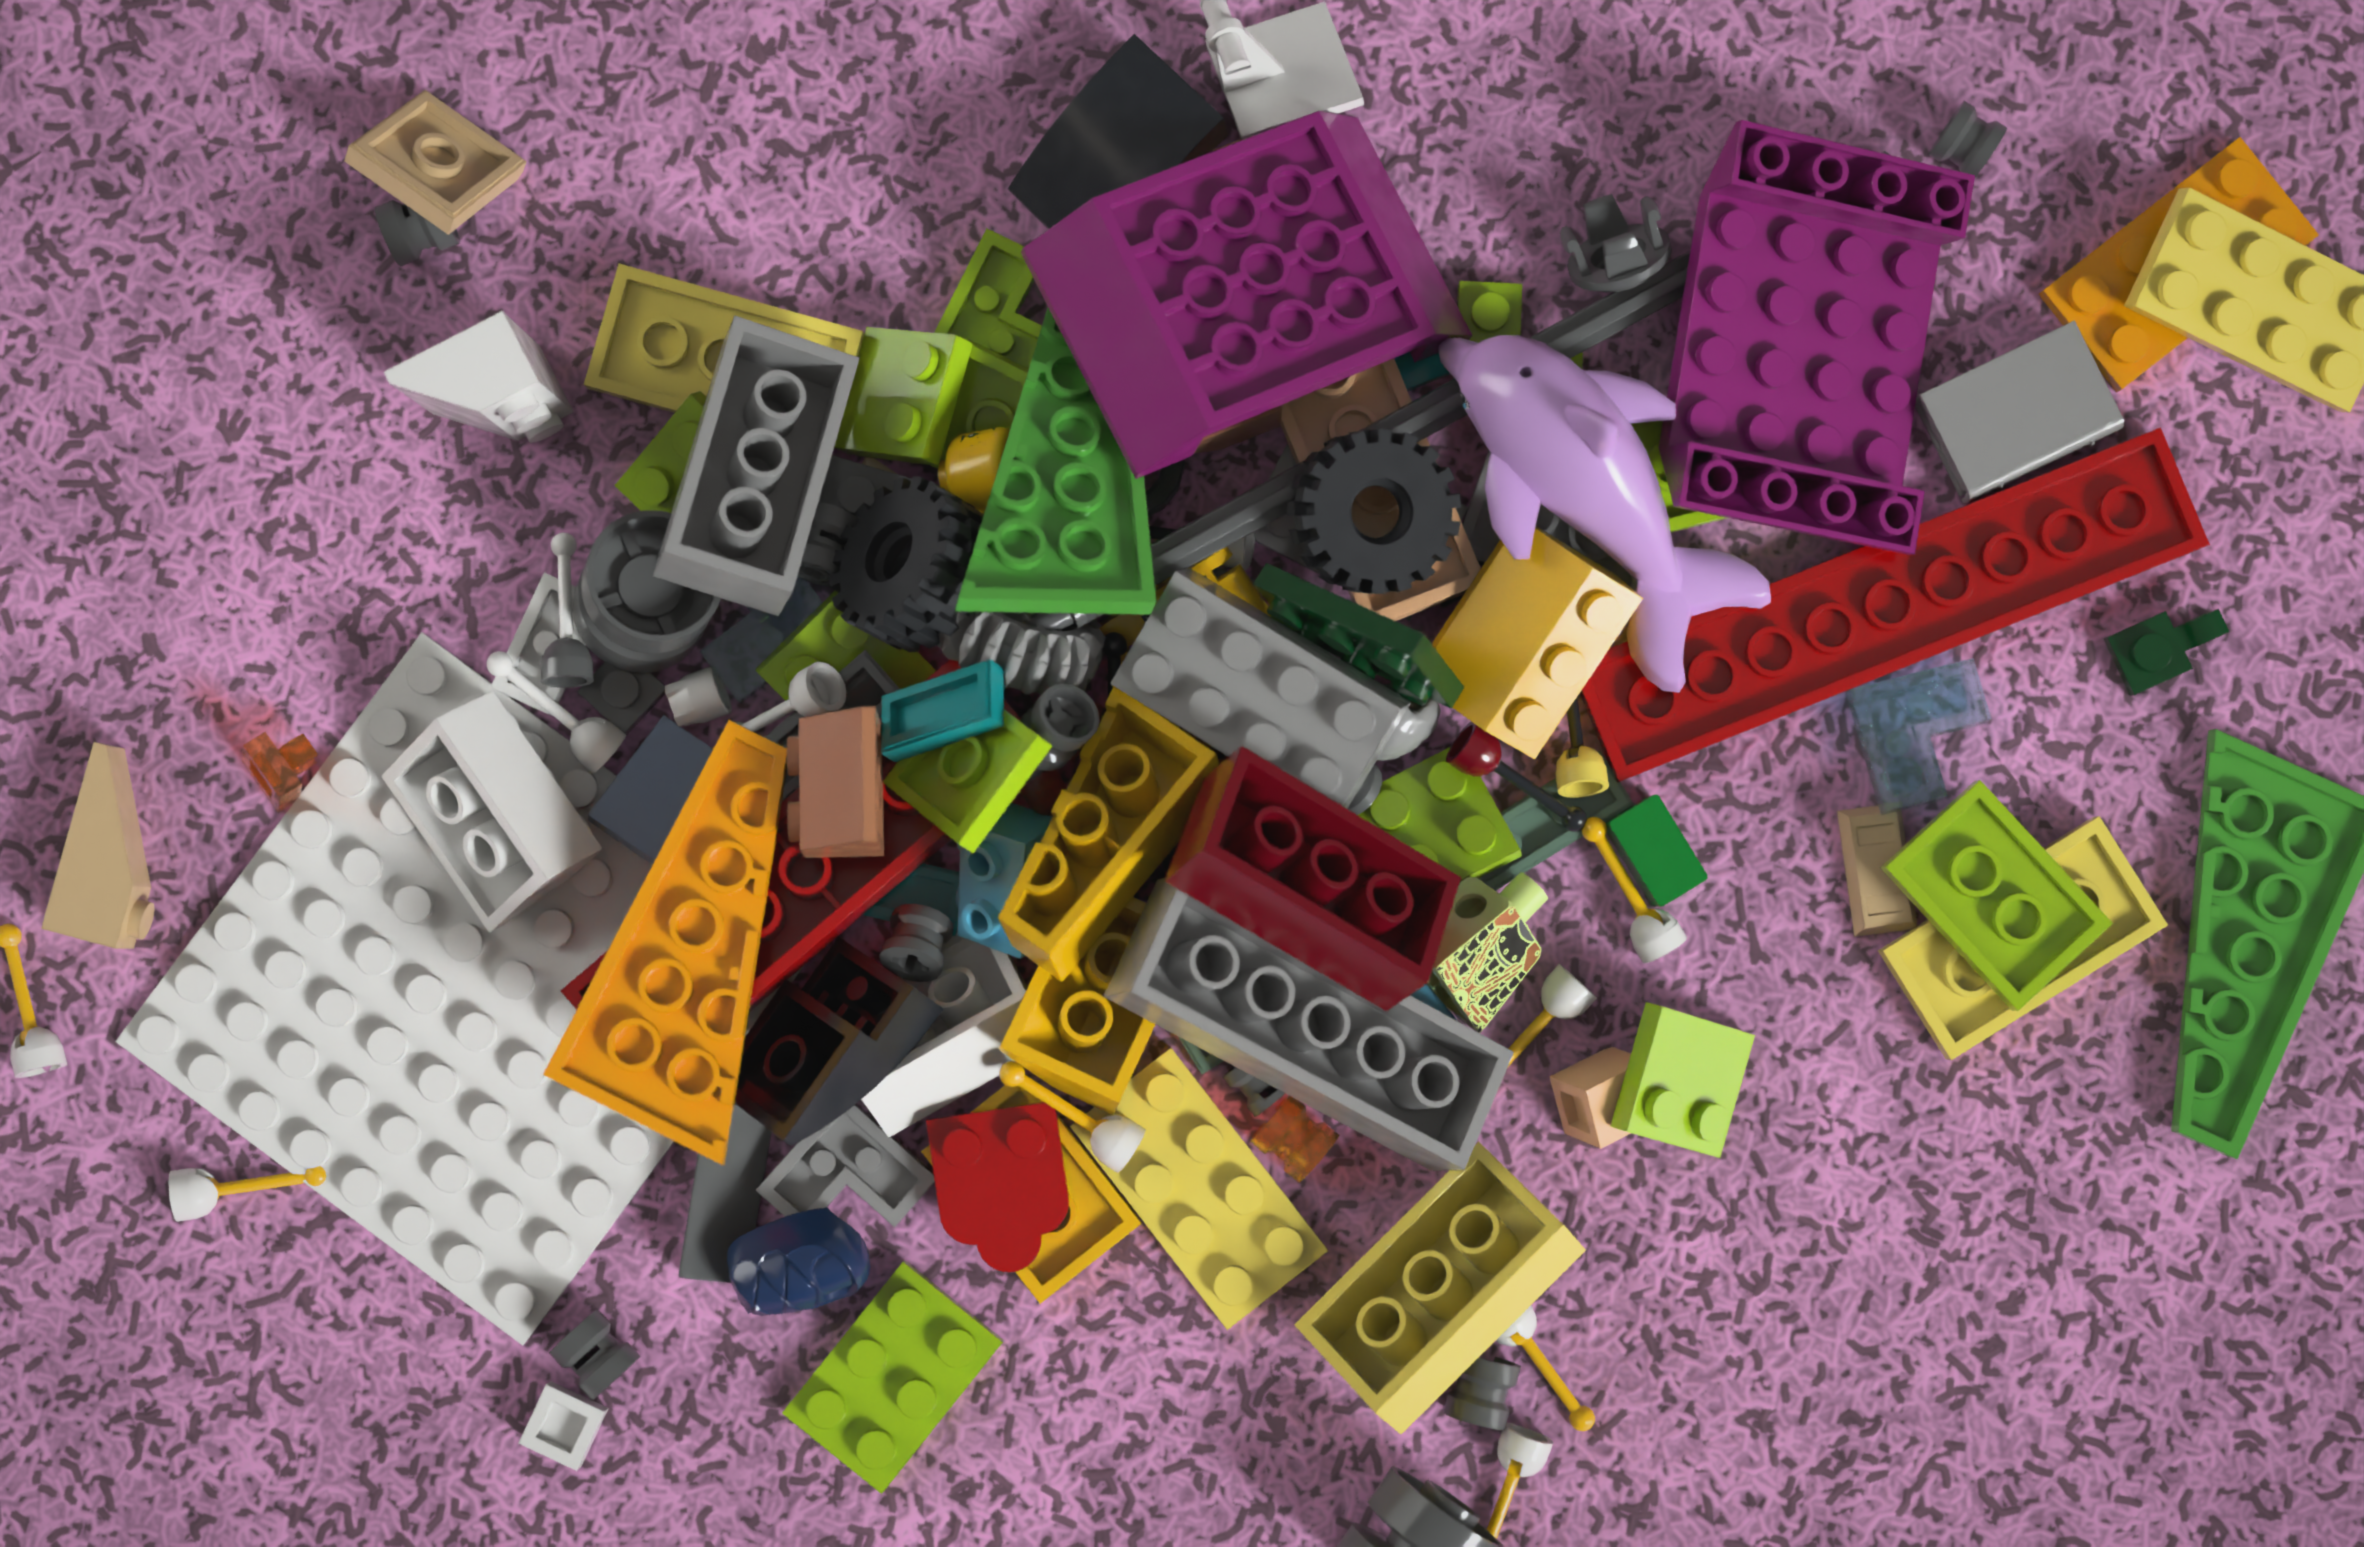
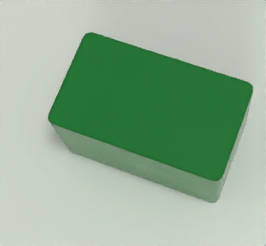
M1657 794L1642 799L1605 822L1607 835L1652 907L1664 906L1707 880V873Z

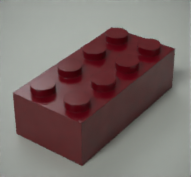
M1241 745L1203 779L1164 882L1387 1012L1429 982L1461 877Z

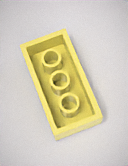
M1478 1141L1473 1148L1465 1170H1449L1294 1325L1367 1405L1397 1432L1402 1434L1586 1250L1570 1231Z

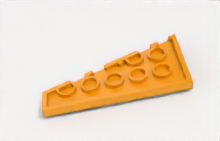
M728 720L543 1073L544 1076L721 1165H725L787 773V748L731 720Z

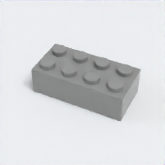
M734 316L720 350L654 569V577L779 616L794 589L859 357Z
M1191 568L1175 571L1110 683L1229 757L1242 745L1347 809L1411 704L1410 701Z

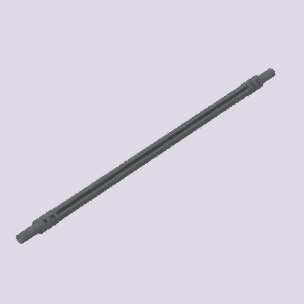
M1690 250L1667 262L1646 282L1632 289L1612 292L1531 336L1530 339L1541 341L1571 359L1683 298ZM1454 378L1359 431L1392 429L1393 433L1406 432L1418 438L1417 442L1468 415L1463 408L1460 386ZM1304 461L1151 543L1154 586L1171 578L1175 571L1191 567L1286 515L1287 502L1295 501L1297 492L1296 489L1290 487L1295 475L1303 474L1307 466L1303 463ZM1037 613L1030 617V621L1026 619L1021 623L1033 627L1040 624L1046 630L1060 631L1071 624L1079 628L1103 614Z

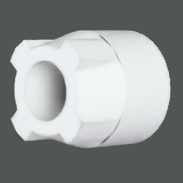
M714 665L688 674L679 681L665 686V694L679 727L682 725L685 727L694 723H705L732 712L731 702L724 681Z

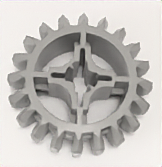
M956 611L953 619L960 628L952 636L940 632V644L937 646L943 649L942 653L948 659L959 661L961 669L991 659L1003 668V689L1011 687L1021 690L1025 695H1029L1032 692L1042 695L1050 686L1057 684H1069L1085 691L1088 683L1094 678L1096 671L1099 669L1104 655L1102 649L1106 637L1099 629L1102 625L1096 619L1079 628L1071 624L1060 631L1046 630L1040 624L1033 627L1021 623L1026 619L1030 621V617L1037 613L972 612L968 617Z

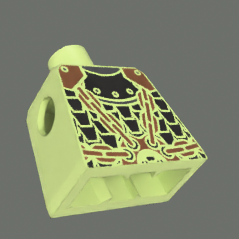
M1522 872L1500 893L1476 877L1465 878L1459 883L1429 982L1427 983L1453 1015L1478 1033L1488 1025L1540 958L1541 947L1525 922L1548 900V897L1533 879Z

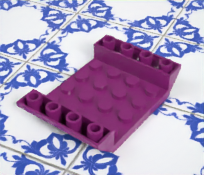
M1316 111L1099 195L1087 201L1027 244L1021 251L1135 479L1193 456L1205 436L1410 352L1416 363L1439 353V345L1447 338L1470 340L1473 336L1358 117Z
M1739 120L1735 123L1699 196L1667 398L1676 404L1675 420L1663 421L1658 447L1674 507L1907 555L1915 554L1925 491L1903 486L1940 247L1941 245L1964 239L1966 236L1975 175L1745 120Z

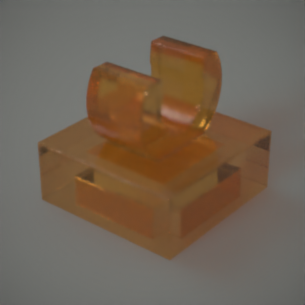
M264 732L243 745L242 763L279 813L300 797L302 783L298 776L317 763L314 758L318 756V753L304 734L295 737L280 749H277L267 733Z

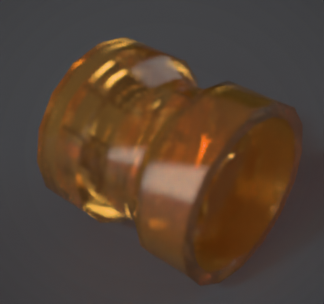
M1287 1095L1275 1109L1277 1112L1267 1123L1264 1122L1250 1139V1142L1264 1154L1274 1153L1283 1161L1284 1171L1300 1183L1322 1160L1340 1135L1325 1122L1315 1123L1306 1115V1106L1301 1101Z

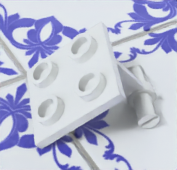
M1227 0L1200 1V8L1208 24L1205 34L1207 49L1241 140L1316 111L1338 114L1364 105L1362 93L1325 1L1245 28L1240 20L1232 17Z

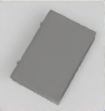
M2075 320L1920 394L1916 398L1915 408L1958 495L1965 494V497L1961 499L1963 503L1971 502L1993 490L1999 492L2003 489L2004 485L2083 447L2090 448L2094 446L2095 441L2122 429L2124 425L2123 416Z

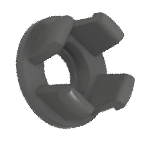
M1612 194L1583 204L1588 239L1581 245H1579L1570 227L1565 226L1561 228L1560 239L1562 247L1566 252L1571 253L1567 269L1571 281L1576 286L1590 291L1605 293L1632 289L1646 282L1667 263L1672 253V246L1668 234L1657 225L1656 221L1661 220V213L1653 199L1645 196L1640 201L1643 224L1630 225L1624 219Z

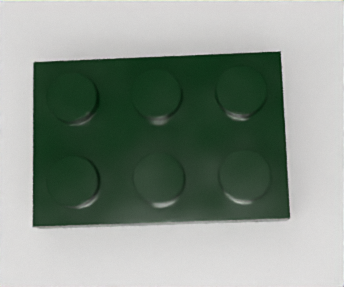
M1268 563L1265 564L1253 583L1255 588L1270 604L1266 611L1272 618L1324 650L1341 657V660L1370 678L1374 679L1376 675H1380L1392 681L1393 689L1410 701L1424 706L1431 699L1452 709L1464 689L1463 684L1423 633Z

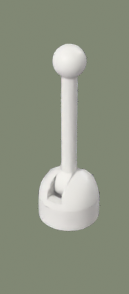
M497 651L488 657L486 665L492 675L496 677L505 676L572 731L570 737L571 752L578 762L593 774L610 759L625 739L626 734L604 718L588 717L580 721L516 670L513 667L511 657L507 653Z
M816 662L799 671L790 681L788 700L745 723L738 721L735 723L755 732L795 710L805 717L834 712L840 709L846 700L844 681L834 667L824 662Z

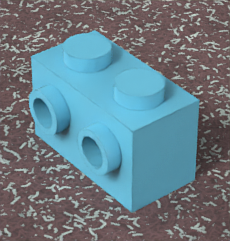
M1011 802L974 853L957 843L960 851L959 886L956 892L958 936L1019 959L1025 956L1011 945L998 916L1035 843L1041 842L1053 818L1052 816Z

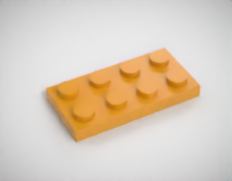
M2241 137L2237 138L2038 294L2063 326L2075 320L2101 374L2116 392L2125 388L2188 338L2124 306L2178 189L2192 188L2305 246L2319 236L2317 231Z

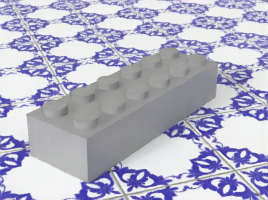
M1166 878L1156 881L1105 992V998L1430 1171L1465 1170L1513 1056V1051L1411 995L1386 1012L1164 882Z

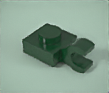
M2219 609L2212 612L2209 611L2176 627H2173L2167 612L2164 611L2112 634L2103 640L2129 695L2133 696L2193 669L2185 651L2218 638L2230 631Z

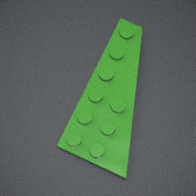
M1047 308L955 611L1151 615L1156 604L1144 476L1135 479L1049 308Z

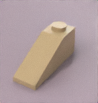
M94 742L41 929L115 949H134L136 939L142 940L148 934L152 925L155 907L154 903L147 901L151 884L125 748Z

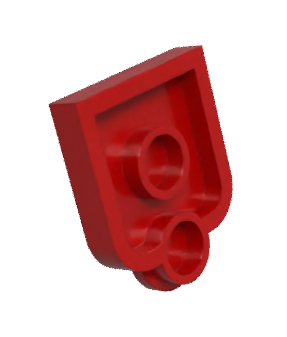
M1044 1102L927 1119L926 1125L940 1220L946 1233L960 1243L977 1245L982 1259L990 1267L998 1271L1016 1272L1029 1266L1039 1253L1042 1242L1041 1235L1056 1229L1065 1219L1069 1209V1191L1057 1110Z

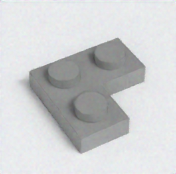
M855 1104L824 1128L798 1142L760 1184L756 1191L786 1217L806 1210L828 1207L848 1185L895 1227L934 1184L935 1180L934 1173L893 1136L888 1138L879 1123L860 1106Z

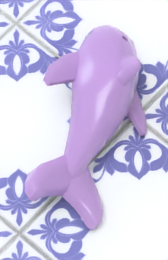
M1499 335L1479 343L1463 338H1447L1442 341L1438 347L1440 361L1459 384L1463 408L1490 452L1484 489L1493 530L1515 560L1530 559L1532 541L1541 504L1612 557L1637 581L1635 591L1643 597V600L1628 621L1626 633L1630 655L1646 679L1663 691L1679 693L1686 682L1683 657L1685 638L1691 617L1723 607L1761 609L1771 603L1769 581L1759 570L1733 554L1713 549L1673 546L1669 518L1658 479L1647 451L1631 423L1675 420L1676 404L1647 382L1608 370L1583 371L1572 360L1541 341L1523 336Z

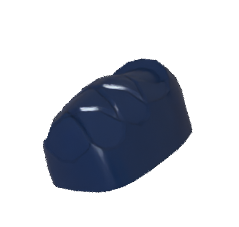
M828 1207L794 1213L760 1226L733 1241L727 1251L730 1281L741 1305L748 1314L752 1313L760 1316L814 1309L852 1296L860 1290L868 1279L871 1267L868 1249L861 1235L849 1224L832 1213Z

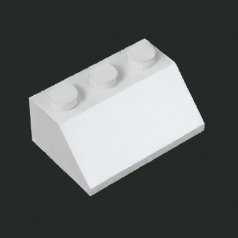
M503 311L384 371L389 384L432 414L517 441L527 436L529 442L534 443L554 435L564 427L561 418L574 412L540 345Z
M494 691L435 718L381 776L489 933L500 928L573 877L603 849L592 834L589 824L578 814L557 784L550 768L541 761L519 729L514 716L505 709Z
M957 933L956 936H952L942 946L941 953L944 956V966L942 973L937 979L929 982H915L901 978L944 1010L900 1064L870 1093L862 1098V1101L888 1138L999 1076L1001 1066L1008 1061H1014L1001 1052L999 1048L1028 986L1011 955L960 937Z

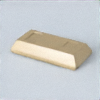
M1901 803L1837 811L1854 937L1911 930L1917 927L1915 905L1880 868L1906 844Z

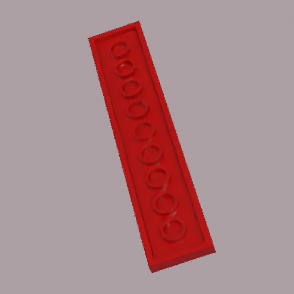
M2160 427L1921 523L1919 525L1915 554L1907 555L1863 546L1769 584L1771 603L1761 609L1723 607L1692 616L1684 644L1683 665L1686 682L1679 693L1663 691L1646 679L1631 657L1629 644L1626 641L1611 647L1581 690L1580 695L1608 764L1612 768L1618 783L2210 544Z

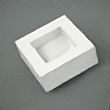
M550 1381L545 1385L518 1444L577 1471L581 1468L609 1408Z

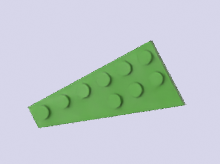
M2218 729L2208 730L2171 1131L2229 1158L2238 1159L2364 873V796Z

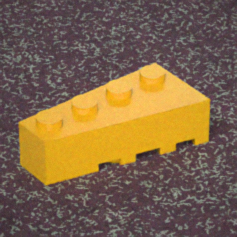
M1115 686L1105 703L1107 710L1097 728V732L1085 743L1080 753L1081 762L1067 790H1061L1051 810L1053 818L1041 842L1035 843L998 916L1011 945L1061 982H1063L1180 841L1203 779L1219 765L1216 753Z

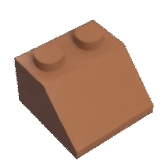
M859 707L799 718V736H788L787 738L788 775L799 776L800 802H788L789 841H800V851L805 858L884 856L883 754H881V722L876 708Z

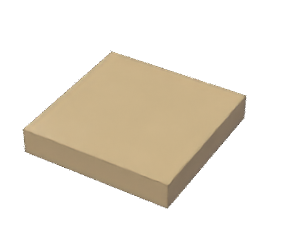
M426 90L419 93L348 146L344 162L448 235L515 183L523 173L527 162Z

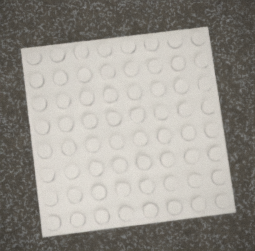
M421 632L115 1042L292 1174L305 1175L307 1169L321 1166L326 1172L325 1181L321 1185L312 1186L307 1183L306 1179L303 1182L523 1346L675 1142L543 1075L576 1012L574 1006L560 990L609 949L652 864L588 821V813L617 776L604 766L593 774L578 762L572 754L568 739L511 697L491 689V682ZM494 691L505 709L514 716L519 729L541 761L550 768L557 784L573 807L589 824L592 834L603 849L573 877L500 928L489 933L381 776L435 718ZM803 967L792 975L788 981L792 983ZM780 987L748 1013L745 1036Z

